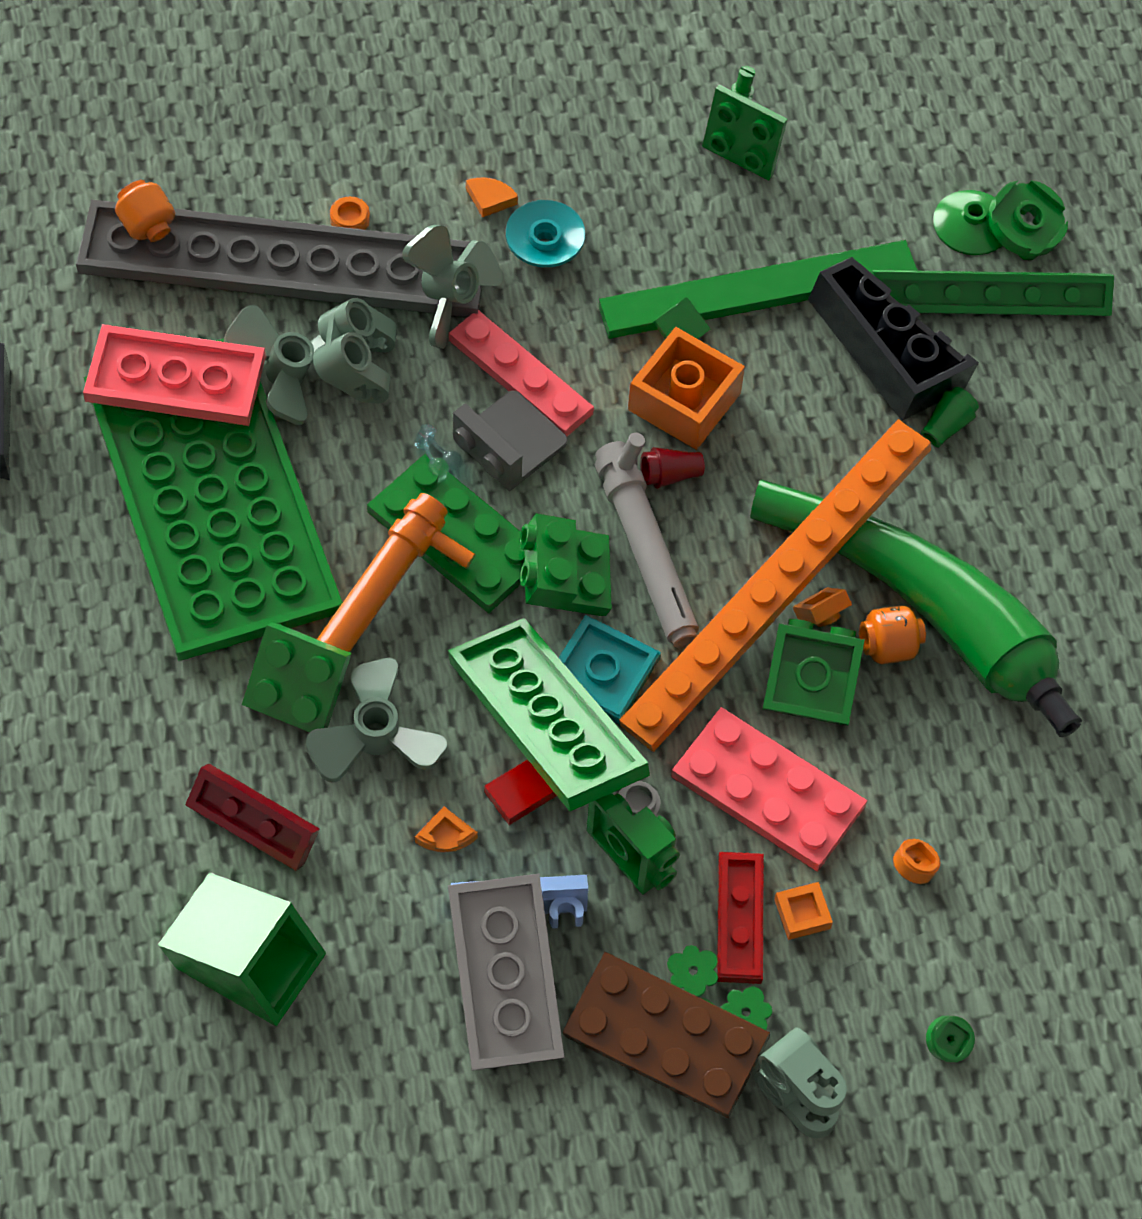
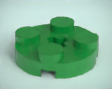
M1031 180L1028 184H1016L1018 181H1013L1006 184L992 200L989 207V217L986 220V227L1006 249L1019 255L1023 260H1033L1038 256L1050 253L1064 238L1068 229V221L1065 223L1063 215L1065 206L1057 193L1043 183ZM1028 212L1034 216L1032 220L1034 225L1024 222L1020 214L1026 215Z

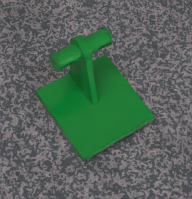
M742 66L739 69L737 82L732 85L731 90L720 84L715 88L702 147L769 181L774 174L788 119L752 101L754 95L752 83L755 70L750 66Z

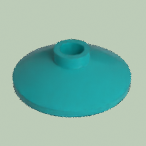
M536 200L522 205L512 213L506 225V242L511 252L521 261L536 267H556L571 261L579 254L585 242V226L581 217L571 207L558 201ZM545 238V239H549V240H551V241L543 242V241H540V240Z

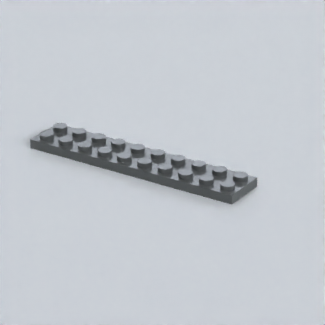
M92 199L76 262L78 274L344 303L352 298H359L372 307L435 314L440 301L425 295L422 288L423 271L403 260L402 253L405 246L416 235L174 209L175 217L169 225L171 228L169 234L159 241L150 242L149 239L135 240L130 237L116 215L115 206L117 202ZM450 239L453 261L459 259L470 241ZM482 286L478 287L475 297L469 303L452 302L451 315L469 317L472 313L478 314Z

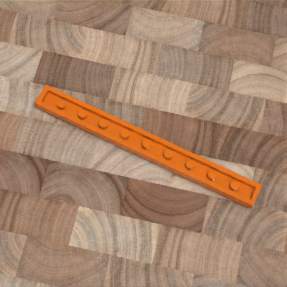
M898 419L619 720L620 726L654 752L931 451V442Z

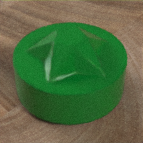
M941 1016L935 1019L928 1027L926 1044L930 1053L935 1058L945 1062H959L967 1058L972 1052L975 1044V1034L971 1025L965 1019L958 1016Z

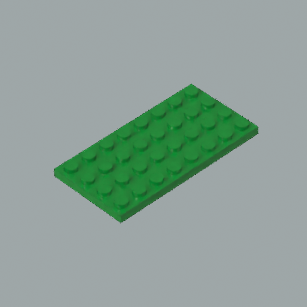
M261 381L249 426L91 403L178 662L263 637L266 625L271 622L287 628H293L333 616L343 603L273 413L267 407V397Z

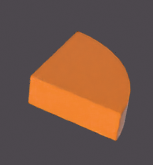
M486 177L466 180V190L482 217L518 205V195L516 192L499 180Z
M444 806L415 836V843L436 852H452L473 843L478 838V832Z

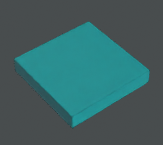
M585 615L559 656V659L611 720L620 725L619 720L631 708L660 660L661 652Z

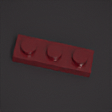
M211 764L200 768L185 804L187 807L295 871L302 868L320 830V828Z

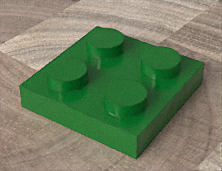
M271 622L266 625L242 705L307 732L328 728L352 653Z

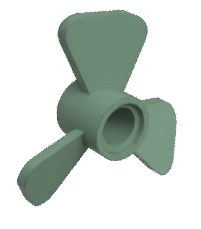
M442 225L428 226L405 246L402 253L405 262L423 271L422 288L425 295L431 299L440 300L429 333V343L436 348L444 349L448 343L452 302L469 303L475 297L479 286H499L503 281V274L491 248L484 241L472 240L459 259L453 261L449 231L447 227Z
M256 305L246 306L226 331L224 342L265 348V361H267L265 364V374L269 381L273 383L266 399L267 407L274 415L295 425H302L305 423L308 413L300 384L304 380L310 364L313 363L315 350L324 345L325 342L320 335L311 341L302 334L287 332L279 336L260 307Z
M383 658L363 663L353 670L351 684L360 702L354 712V724L315 729L307 735V752L318 772L326 781H339L363 751L371 755H382L395 748L415 767L423 770L435 767L446 753L447 741L443 736L398 727L397 710L389 701L398 675V663L395 659ZM373 723H381L386 726L379 731L367 728Z

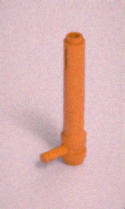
M420 493L417 499L409 501L403 511L405 516L402 519H396L388 531L390 537L317 640L350 652L417 556L422 557L430 546L466 569L469 567L475 554L440 532L445 526L444 518L448 514L446 507L442 503L425 493Z

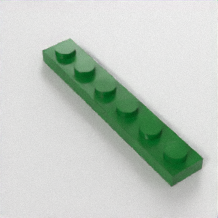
M872 270V274L891 289L890 296L902 305L907 306L909 304L919 313L1112 316L1114 275Z

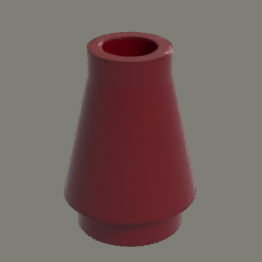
M653 447L650 452L642 453L640 470L646 485H654L658 489L693 477H702L705 471V462L701 452H686Z

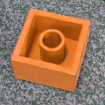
M675 327L631 381L628 410L697 450L741 394L745 366Z

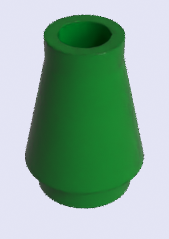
M953 387L951 391H945L926 426L921 430V435L929 440L933 446L939 448L947 439L976 418L975 412L979 409L978 402L963 388Z

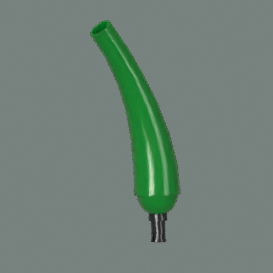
M761 479L754 496L750 519L793 533L824 498ZM870 516L837 552L887 584L926 618L960 655L990 693H999L1010 701L1029 702L1035 711L1042 712L1059 737L1069 736L1080 727L1082 719L1061 695L1063 689L1056 681L1059 672V658L1056 650L1057 640L1016 597L974 566L916 534L873 516Z

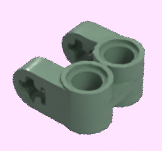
M352 298L320 316L318 330L325 344L315 350L313 364L319 377L326 383L337 387L358 401L380 404L389 397L391 377L389 373L371 362V351L386 353L394 349L397 325L392 319L369 306L364 300Z
M795 1027L758 1057L761 1068L754 1073V1078L764 1095L774 1106L781 1109L803 1134L811 1138H823L829 1135L835 1128L839 1115L838 1110L843 1105L847 1092L846 1081L822 1054L813 1039L806 1032ZM829 1084L834 1087L832 1096L824 1089ZM809 1111L825 1116V1123L823 1124L818 1119L812 1123L807 1120Z

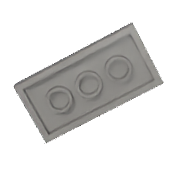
M540 874L448 885L471 1071L563 1059L564 1051Z

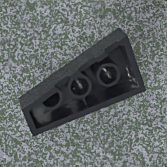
M850 257L820 271L808 301L901 421L937 404L945 391H951L953 387L965 389L979 362L969 354L962 356L950 346L952 340L940 330L937 333L932 331L918 319L920 316L918 311L909 304L907 306L900 304L890 296L891 289L853 257Z

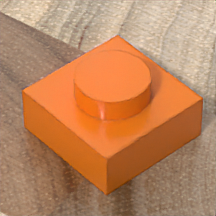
M826 587L793 606V610L799 620L809 621L817 624L818 627H822L837 621L841 617L839 612L851 606L852 603L846 589Z
M819 882L775 894L774 901L788 940L831 929L833 921Z

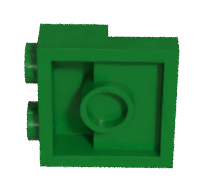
M536 513L531 521L522 527L519 539L520 548L524 549L525 553L520 583L521 586L525 587L526 604L607 616L612 609L609 535L576 530V520Z
M789 619L788 625L779 623L762 710L848 726L865 640L856 638V631L841 627H831L830 633L813 630L814 623L805 620Z
M611 793L590 802L586 831L642 895L653 887L661 890L673 881L677 871L672 865L679 859L680 853L675 848V831L663 816L659 815L656 817L647 806L632 816L633 812L630 805L618 793L615 795Z

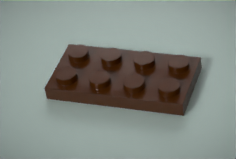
M604 952L562 1032L564 1037L728 1119L758 1062V1057L762 1054L770 1038V1032L607 952Z

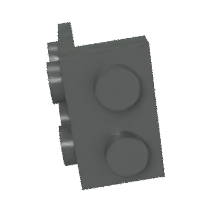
M509 391L479 415L466 403L453 412V439L462 450L468 452L484 467L490 476L496 478L509 492L562 451L567 445V436L518 391Z

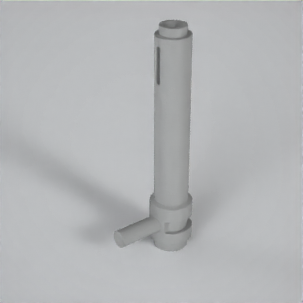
M632 433L626 443L616 441L599 448L595 454L597 459L595 468L599 478L604 481L603 489L608 501L615 505L668 642L673 643L674 647L683 648L688 646L697 637L699 627L646 496L645 490L647 486L642 472L637 469V458L644 446L645 438L640 433Z

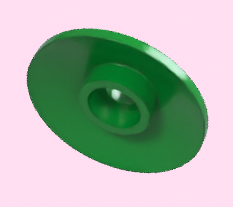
M963 190L954 192L942 199L937 205L933 217L934 229L940 240L949 248L967 255H985L1001 248L1003 245L986 227L989 207L994 197L981 191Z

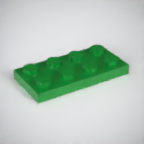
M425 453L367 504V512L389 530L396 519H402L405 516L403 511L409 501L417 499L420 493L428 494L446 507L448 514L444 518L445 526L440 532L473 552L475 557L467 569L432 546L428 548L421 558L489 614L521 585L520 574L525 562L524 549H521L519 544L521 531Z

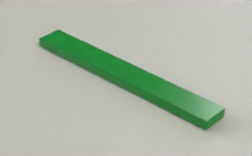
M901 240L599 298V310L608 338L612 339L658 330L653 321L685 297H688L704 320L807 301L820 271L850 257H853L871 273L872 270H918L907 241Z

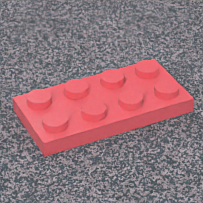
M102 324L83 391L84 400L90 403L249 426L266 358L265 348Z
M720 707L678 761L671 773L672 778L817 872L864 810L867 803L865 798L722 707Z

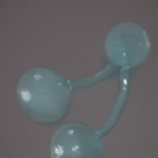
M422 424L414 445L426 451L430 460L428 464L429 472L432 475L438 476V478H442L448 473V470H458L463 463L460 453L453 450L445 451L434 440L437 432L435 427L429 424ZM431 444L444 454L442 458L432 457L429 450Z

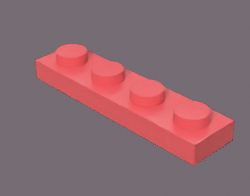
M479 310L478 314L472 313L449 332V341L505 389L508 391H518L566 436L570 435L593 415L594 406Z

